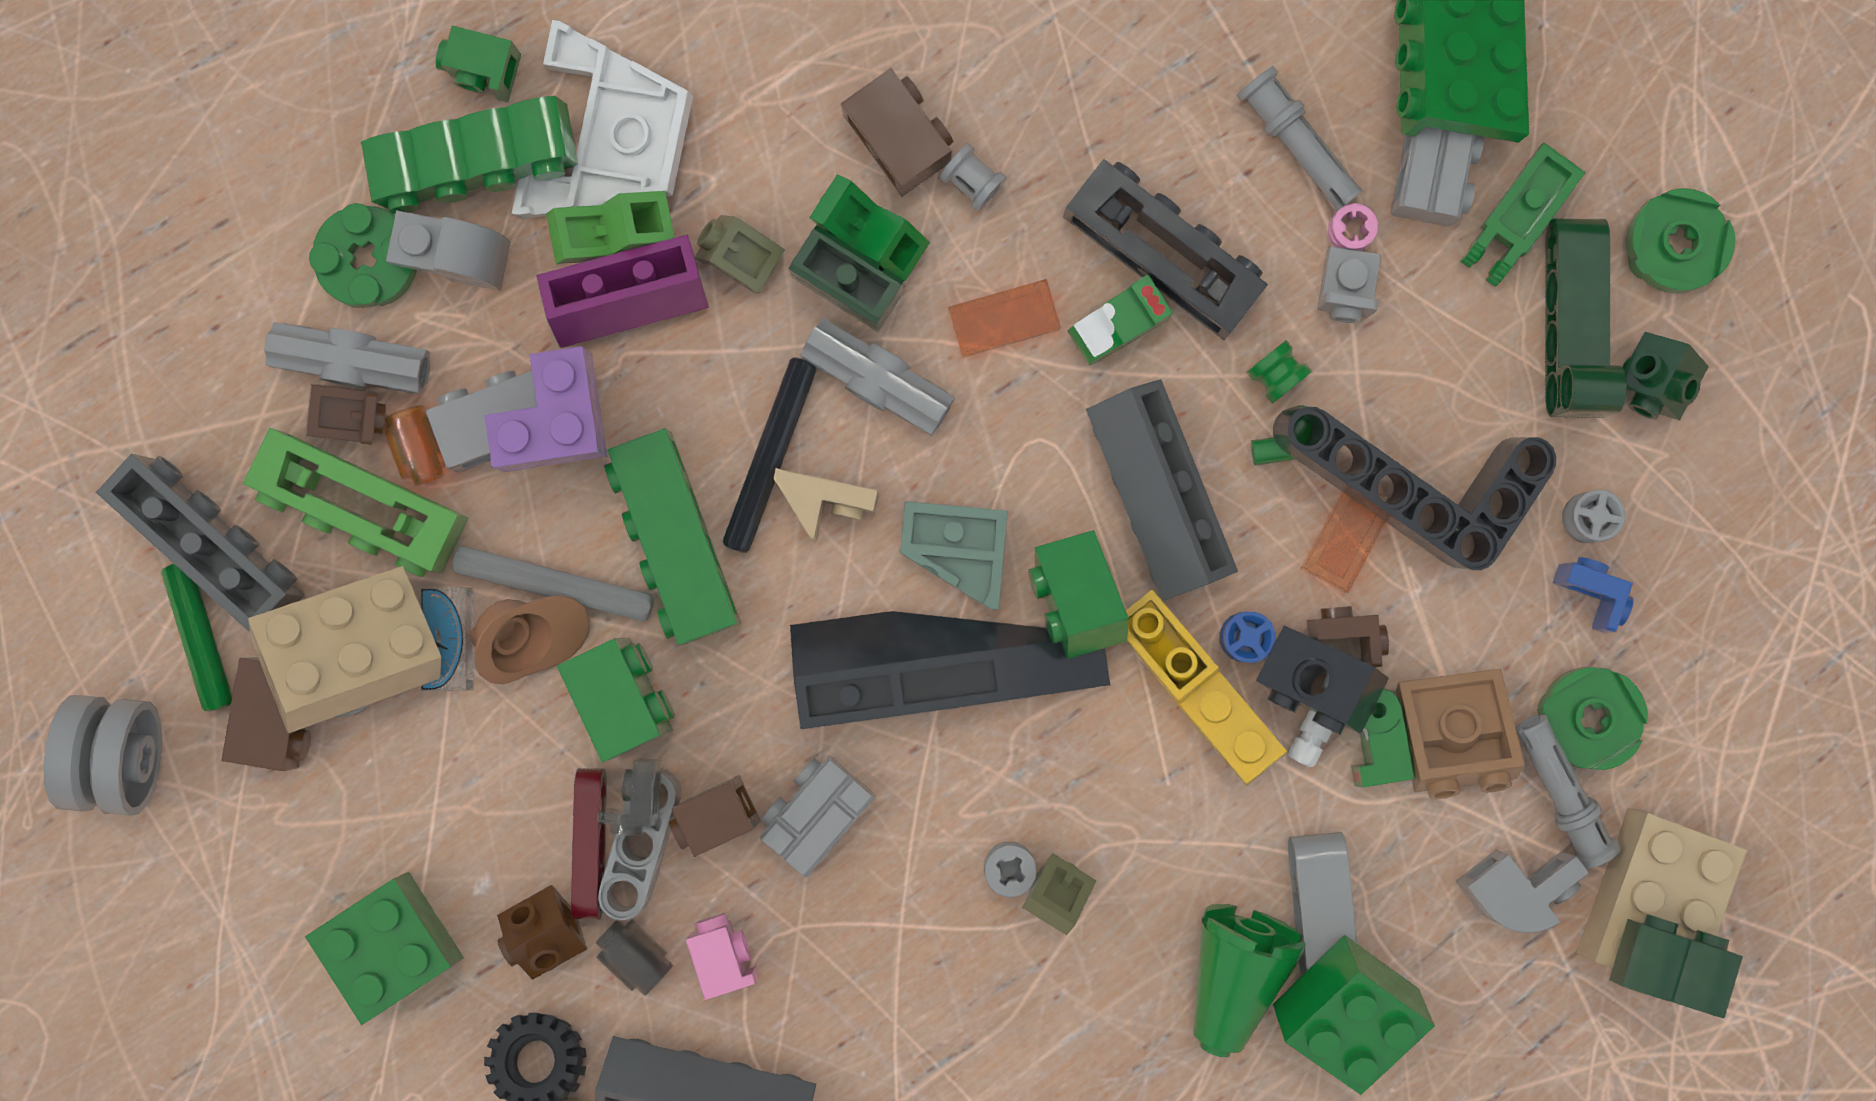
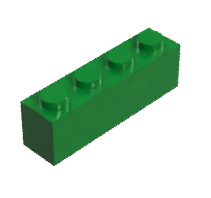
M664 428L607 449L611 463L604 465L605 472L615 494L623 492L629 511L622 513L623 522L631 541L640 540L647 559L639 561L641 572L649 590L657 588L664 608L658 609L657 615L666 638L675 637L678 645H686L740 625L739 615L672 432Z

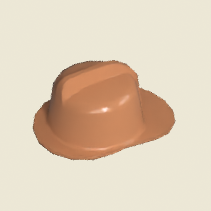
M561 595L544 597L529 603L513 599L495 602L483 612L476 626L469 631L470 640L475 646L474 664L479 675L490 683L507 684L527 675L556 666L571 658L582 647L589 632L590 619L585 607L574 598Z

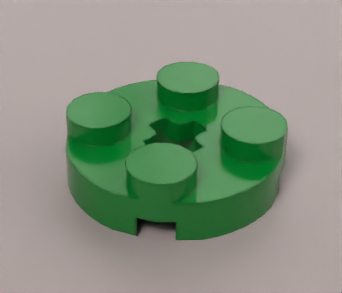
M1688 188L1673 189L1645 202L1634 214L1629 224L1626 236L1629 268L1637 278L1643 279L1648 285L1663 292L1680 294L1701 288L1718 277L1728 267L1735 248V232L1730 220L1726 221L1723 213L1717 208L1721 205L1706 193ZM1678 228L1685 230L1684 238L1692 241V247L1682 250L1680 254L1673 250V246L1669 244L1668 240L1669 236L1674 235Z
M353 203L347 205L343 210L334 213L322 224L315 236L313 248L309 253V262L315 270L318 282L329 295L353 308H371L377 305L385 306L391 304L409 289L417 270L390 265L386 262L395 215L380 207ZM369 244L374 245L375 249L372 252V256L377 260L375 265L370 268L363 264L357 270L354 266L356 260L354 256L355 250L358 247L366 248Z
M1580 667L1559 676L1549 686L1546 694L1540 698L1537 709L1539 716L1541 714L1547 716L1554 731L1553 733L1571 766L1593 770L1615 768L1634 756L1643 741L1640 738L1643 734L1644 723L1647 724L1648 718L1644 697L1638 687L1628 677L1607 668ZM1588 705L1592 709L1602 708L1604 710L1605 716L1599 720L1602 728L1598 732H1595L1592 727H1583L1581 719L1584 717L1583 710Z

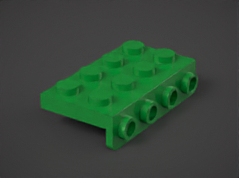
M1397 0L1394 18L1396 23L1399 24V46L1395 56V65L1397 70H1400V93L1397 98L1396 112L1398 117L1401 118V133L1407 136H1415L1423 128L1429 127L1516 143L1529 135L1525 0Z

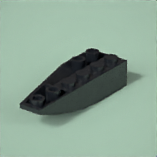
M896 611L790 625L793 678L800 729L931 712L1110 685L1105 648L1067 659L1062 643L1053 644L1047 628Z

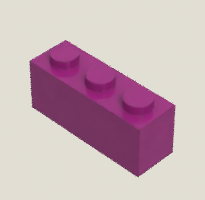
M688 234L536 275L546 319L560 348L709 308Z

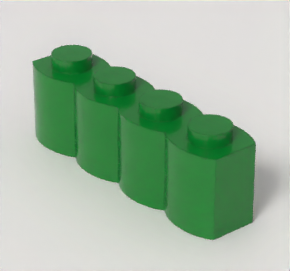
M556 96L528 99L507 107L482 110L467 114L458 119L432 122L411 130L381 134L361 141L371 202L388 209L389 213L396 214V211L407 213L420 209L419 203L435 197L437 202L440 203L462 201L468 198V191L481 186H485V190L489 192L509 190L516 187L515 180L529 175H533L535 180L540 181L557 179L565 175L564 169L578 164L568 106Z

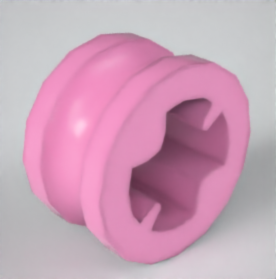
M1356 203L1345 205L1338 210L1328 226L1329 239L1334 247L1362 251L1374 240L1378 231L1376 215L1370 208ZM1343 217H1347L1349 222L1355 217L1363 222V225L1360 227V232L1364 235L1362 240H1358L1357 235L1351 240L1344 237L1342 233L1345 231L1346 225L1341 221Z

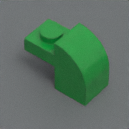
M838 174L809 217L819 227L878 263L881 271L887 269L904 281L907 280L930 244V241L909 221L878 206L851 180Z

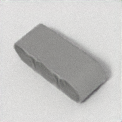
M655 769L648 771L635 779L629 789L598 896L601 909L607 916L615 920L633 918L647 906L651 899L671 833L669 821L675 818L671 808L680 803L682 792L679 780L667 770ZM658 780L666 786L668 800L665 806L660 808L652 807L644 800L643 788L646 782ZM642 830L652 838L653 850L650 856L638 857L629 849L628 837L632 831ZM628 881L635 886L638 893V901L634 906H623L615 900L613 888L616 882Z
M1342 832L1289 837L1288 840L1296 930L1301 934L1299 943L1305 942L1306 944L1303 955L1299 960L1301 976L1344 935L1357 943L1348 851Z

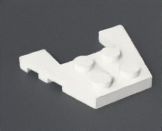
M552 20L543 65L552 71L592 77L576 154L578 164L574 166L571 177L562 176L553 180L540 181L535 180L533 175H529L519 179L512 214L522 219L546 216V213L553 208L602 205L618 193L665 191L666 197L673 196L693 96L686 89L640 64L622 57L594 39L587 38L573 30L570 26L560 21Z

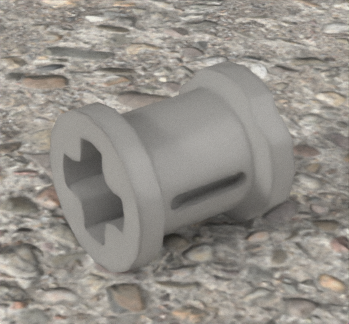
M967 143L947 164L939 179L944 183H953L973 201L972 207L979 212L997 193L1007 177L1002 172L995 174L973 154L974 148Z

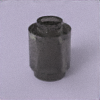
M633 919L625 926L616 920L595 942L602 949L596 959L631 991L636 988L644 996L673 967V964L665 957L668 952Z

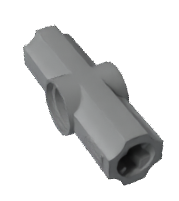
M824 318L813 329L800 354L807 362L824 373L845 383V388L861 400L881 411H884L886 408L930 436H933L955 400L945 390L910 371L911 367L891 352L873 343L870 346Z
M274 322L270 332L267 333L264 348L266 365L269 367L320 376L321 380L357 388H367V385L411 394H422L428 382L430 372V352L428 350L376 341L374 336L344 329L329 328V332L304 326Z

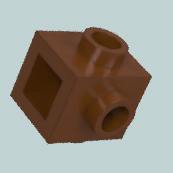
M553 885L546 887L497 915L503 935L497 941L503 957L512 967L518 964L532 980L587 950L578 919H573L571 906Z

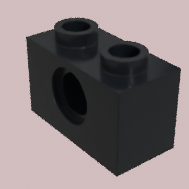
M1285 625L1256 679L1258 683L1271 691L1267 698L1269 701L1293 713H1296L1299 705L1316 712L1312 721L1341 735L1344 727L1359 734L1362 733L1389 680L1376 667ZM1328 673L1329 684L1327 688L1318 695H1312L1311 685L1314 679L1321 674Z

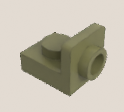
M720 215L717 220L712 219L702 230L697 241V245L701 248L696 254L695 259L703 264L712 265L750 291L760 293L785 249L737 217Z
M1052 853L1036 873V879L1022 908L1063 934L1068 935L1076 925L1096 880L1080 871L1075 865L1064 861Z

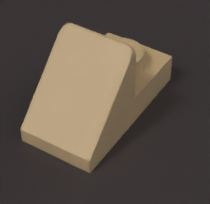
M775 469V482L814 542L817 540L825 503L833 505L831 514L850 519L862 520L863 511L875 514L879 496L877 490Z

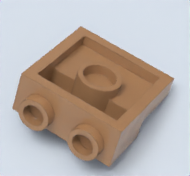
M1501 668L1398 683L1396 692L1404 718L1415 778L1412 779L1414 793L1428 791L1430 799L1438 800L1458 795L1461 786L1479 784L1481 792L1484 793L1498 792L1512 786L1511 780L1518 778L1525 764Z

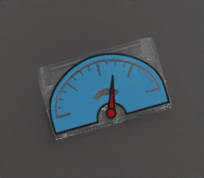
M421 588V609L442 657L440 679L422 685L421 691L474 690V644L469 636V631L473 628V588Z

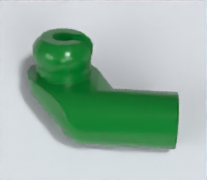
M1298 405V406H1295V407H1306V406H1304V405ZM1303 416L1294 425V435L1301 444H1304L1311 435V425ZM1274 437L1251 440L1254 466L1296 460L1276 444Z

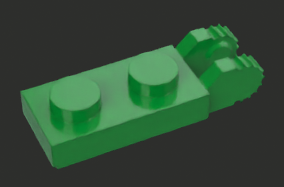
M1545 142L1542 143L1480 227L1483 230L1472 242L1460 262L1470 268L1482 258L1485 249L1492 239L1498 240L1509 249L1495 262L1488 272L1486 281L1496 287L1507 275L1518 258L1528 253L1586 172Z

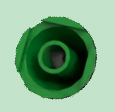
M1212 904L1206 907L1201 923L1193 1034L1201 1042L1200 1047L1204 1051L1218 1057H1229L1231 1053H1239L1244 1049L1300 960L1306 946L1305 942L1299 943L1301 934L1283 921L1253 910L1251 918L1235 915L1237 906L1231 904Z

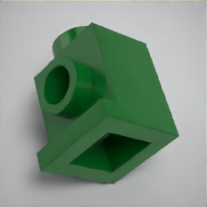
M452 25L448 40L443 39L438 46L436 68L448 72L455 79L454 84L460 88L476 93H484L485 87H488L499 101L508 103L521 53L511 40Z

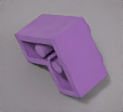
M583 346L529 354L537 407L484 415L492 468L499 471L510 472L608 457L593 355Z

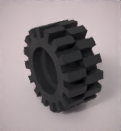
M528 1013L526 1016L517 1015L511 1018L512 1022L509 1025L502 1024L496 1030L499 1033L497 1039L490 1038L487 1045L488 1048L492 1049L491 1056H484V1066L490 1067L491 1074L485 1075L487 1082L496 1087L493 1093L499 1099L507 1101H567V1095L570 1092H576L581 1085L577 1083L579 1075L585 1076L586 1066H582V1058L587 1057L586 1048L580 1047L579 1041L582 1038L579 1033L573 1031L570 1028L571 1025L565 1020L541 1013ZM543 1041L553 1051L554 1067L547 1078L540 1082L532 1083L521 1076L517 1065L518 1056L523 1047L528 1043Z

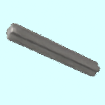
M459 546L452 562V570L455 573L547 597L561 595L574 598L583 606L640 621L648 620L653 607V596L651 594L466 546Z

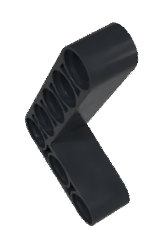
M1318 407L1288 408L1276 417L1273 424V437L1276 444L1283 451L1445 564L1461 569L1483 570L1490 567L1496 561L1556 467V453L1548 441L1539 437L1505 439L1494 449L1457 505ZM1301 416L1305 417L1311 425L1310 438L1304 444H1301L1294 435V425ZM1343 446H1346L1353 456L1352 465L1345 473H1342L1336 464V455ZM1523 448L1530 455V465L1524 473L1518 466V455ZM1385 475H1388L1393 483V493L1384 502L1378 494V484ZM1497 490L1502 497V508L1494 516L1489 507V500L1491 495ZM1429 504L1434 512V521L1429 529L1424 530L1420 524L1419 516L1421 510ZM1470 533L1474 539L1475 547L1473 553L1468 558H1465L1461 552V542Z

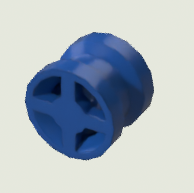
M1239 612L1231 615L1222 624L1219 632V643L1223 652L1230 659L1243 663H1256L1265 659L1276 642V632L1272 623L1264 615L1257 612Z

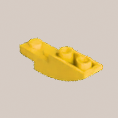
M1152 589L1126 610L1129 618L1127 643L1210 746L1216 749L1246 786L1287 754V750L1220 673L1219 667Z

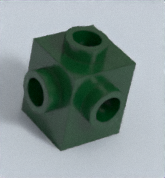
M1644 332L1632 356L1622 366L1626 376V397L1630 400L1628 407L1637 414L1649 419L1656 420L1659 415H1663L1680 421L1687 406L1693 403L1698 396L1701 381L1709 366L1690 344Z

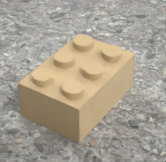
M403 566L248 618L252 644L288 733L440 679L442 657Z
M1628 808L1617 838L1621 851L1607 865L1576 952L1609 968H1613L1627 919L1644 923L1646 914H1650L1679 924L1676 934L1694 939L1697 930L1717 936L1747 852L1746 849L1650 813Z

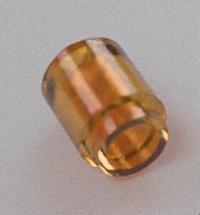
M424 405L409 407L385 418L388 429L384 434L400 478L402 480L412 479L415 486L443 477L442 468L446 466Z

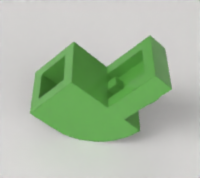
M665 191L618 193L602 205L553 208L546 213L556 264L586 262L674 238Z

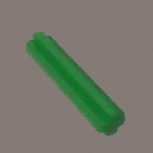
M175 564L168 565L162 569L161 575L201 707L204 711L209 712L231 705L232 696L199 587Z

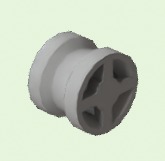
M1592 490L1575 495L1566 503L1562 512V523L1565 531L1573 539L1582 543H1594L1614 538L1621 531L1625 522V510L1622 502L1615 494L1606 490ZM1583 517H1587L1588 521L1591 523V527L1589 529V524Z
M1002 842L995 845L988 852L984 861V873L988 885L997 894L1004 897H1017L1025 894L1033 886L1036 879V864L1032 854L1025 846L1016 842Z

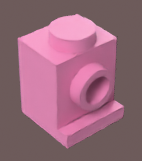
M725 913L696 922L698 931L692 932L686 939L704 999L707 1000L754 985L759 977L756 966L746 969L744 962L751 960V954L744 932L742 930L734 932L732 922L727 920Z

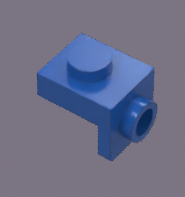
M1579 557L1577 563L1559 564L1553 584L1601 600L1592 624L1593 630L1602 633L1616 632L1618 626H1623L1626 623L1633 607V597L1629 596L1633 583L1607 574L1608 565L1589 558Z

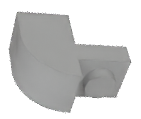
M396 211L386 262L394 266L440 274L451 282L501 291L510 241L504 235L494 230L448 217L437 219Z
M1495 850L1456 880V883L1473 905L1490 920L1514 931L1535 933L1550 929L1561 922L1548 905L1552 902L1560 904L1572 897L1581 887L1578 881L1589 874V872L1577 856L1561 851L1527 878L1510 855Z

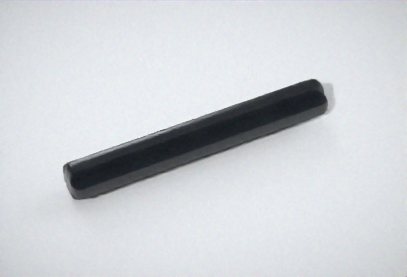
M793 357L788 363L723 537V544L730 549L747 553L751 548L775 483V469H780L816 373V367L807 362V360Z

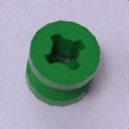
M1287 340L1246 372L1252 380L1260 381L1264 385L1266 397L1272 404L1313 372L1306 363H1299L1292 355L1293 347Z

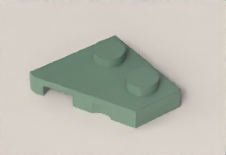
M905 501L900 553L987 608L999 610L1008 511Z

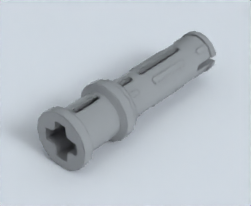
M1272 66L1241 90L1237 97L1241 102L1248 101L1265 122L1264 131L1268 136L1271 134L1275 138L1278 135L1337 212L1363 190L1350 177L1341 163L1303 117V114L1306 112L1303 109L1305 107L1300 100L1294 101L1276 79L1278 71Z
M1545 714L1540 716L1534 715L1520 722L1516 726L1517 735L1525 746L1540 779L1554 802L1553 804L1557 810L1555 813V823L1559 830L1566 831L1576 851L1575 856H1577L1586 869L1595 868L1611 861L1620 853L1621 846L1617 839L1610 838L1599 816L1602 812L1599 803L1593 798L1587 797L1566 754L1553 733L1554 731Z

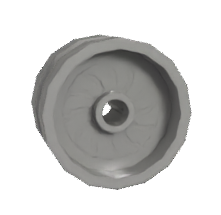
M70 695L60 704L51 722L45 746L43 765L46 793L49 802L56 809L84 812L93 810L97 805L104 814L126 816L140 814L148 804L155 788L162 751L161 721L158 710L152 702L121 699L116 700L110 705L104 697Z

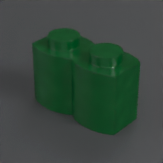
M1646 914L1644 923L1627 919L1609 980L1622 987L1725 1019L1743 956L1727 950L1730 940L1700 930L1696 931L1694 939L1676 934L1679 924L1650 914Z

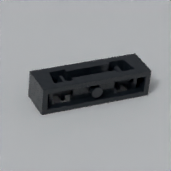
M1103 159L1066 206L1063 218L1141 278L1149 275L1162 294L1222 340H1225L1268 286L1260 278L1263 274L1261 269L1244 256L1238 255L1235 259L1219 247L1222 243L1221 239L1207 227L1197 224L1194 228L1178 216L1181 213V209L1171 199L1161 193H1156L1155 196H1152L1138 185L1140 178L1129 167L1120 162L1112 165ZM1115 198H1117V199H1119L1121 202H1123V203L1125 204V206H1123L1122 204H1120ZM1132 211L1139 215L1136 221L1200 270L1205 266L1210 269L1196 289L1190 286L1194 281L1192 277L1128 228L1123 234L1120 232L1121 228L1130 218L1129 215ZM1099 214L1105 217L1107 220H1109L1112 223V225L1105 221L1103 218H1101ZM1218 276L1229 283V285L1218 279ZM1203 294H1206L1210 299L1217 303V305H1215L1213 302H1211L1209 299L1203 296Z

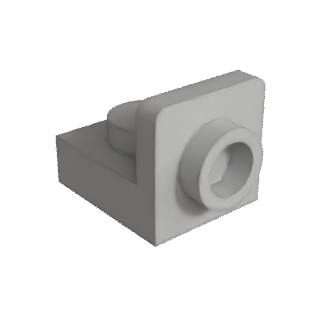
M1330 246L1326 251L1317 310L1331 312L1330 318L1332 320L1345 323H1361L1362 317L1368 318L1375 313L1378 300L1374 299L1381 254Z

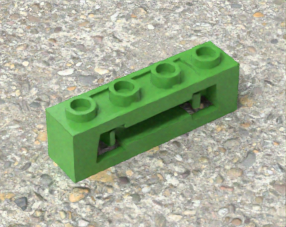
M270 427L243 482L244 485L258 491L255 500L280 512H284L287 505L305 513L301 522L328 534H331L334 527L351 534L348 541L350 545L375 556L378 555L380 548L398 556L395 562L397 567L403 566L405 571L420 577H424L427 570L443 573L468 521V517L290 434ZM301 457L319 465L318 470L315 471L299 464ZM321 475L392 508L406 511L407 507L428 517L423 522L412 515L400 512L393 529H390L322 496L309 493L303 495L292 490L294 482L300 487L314 490ZM397 531L414 539L408 544L393 536Z

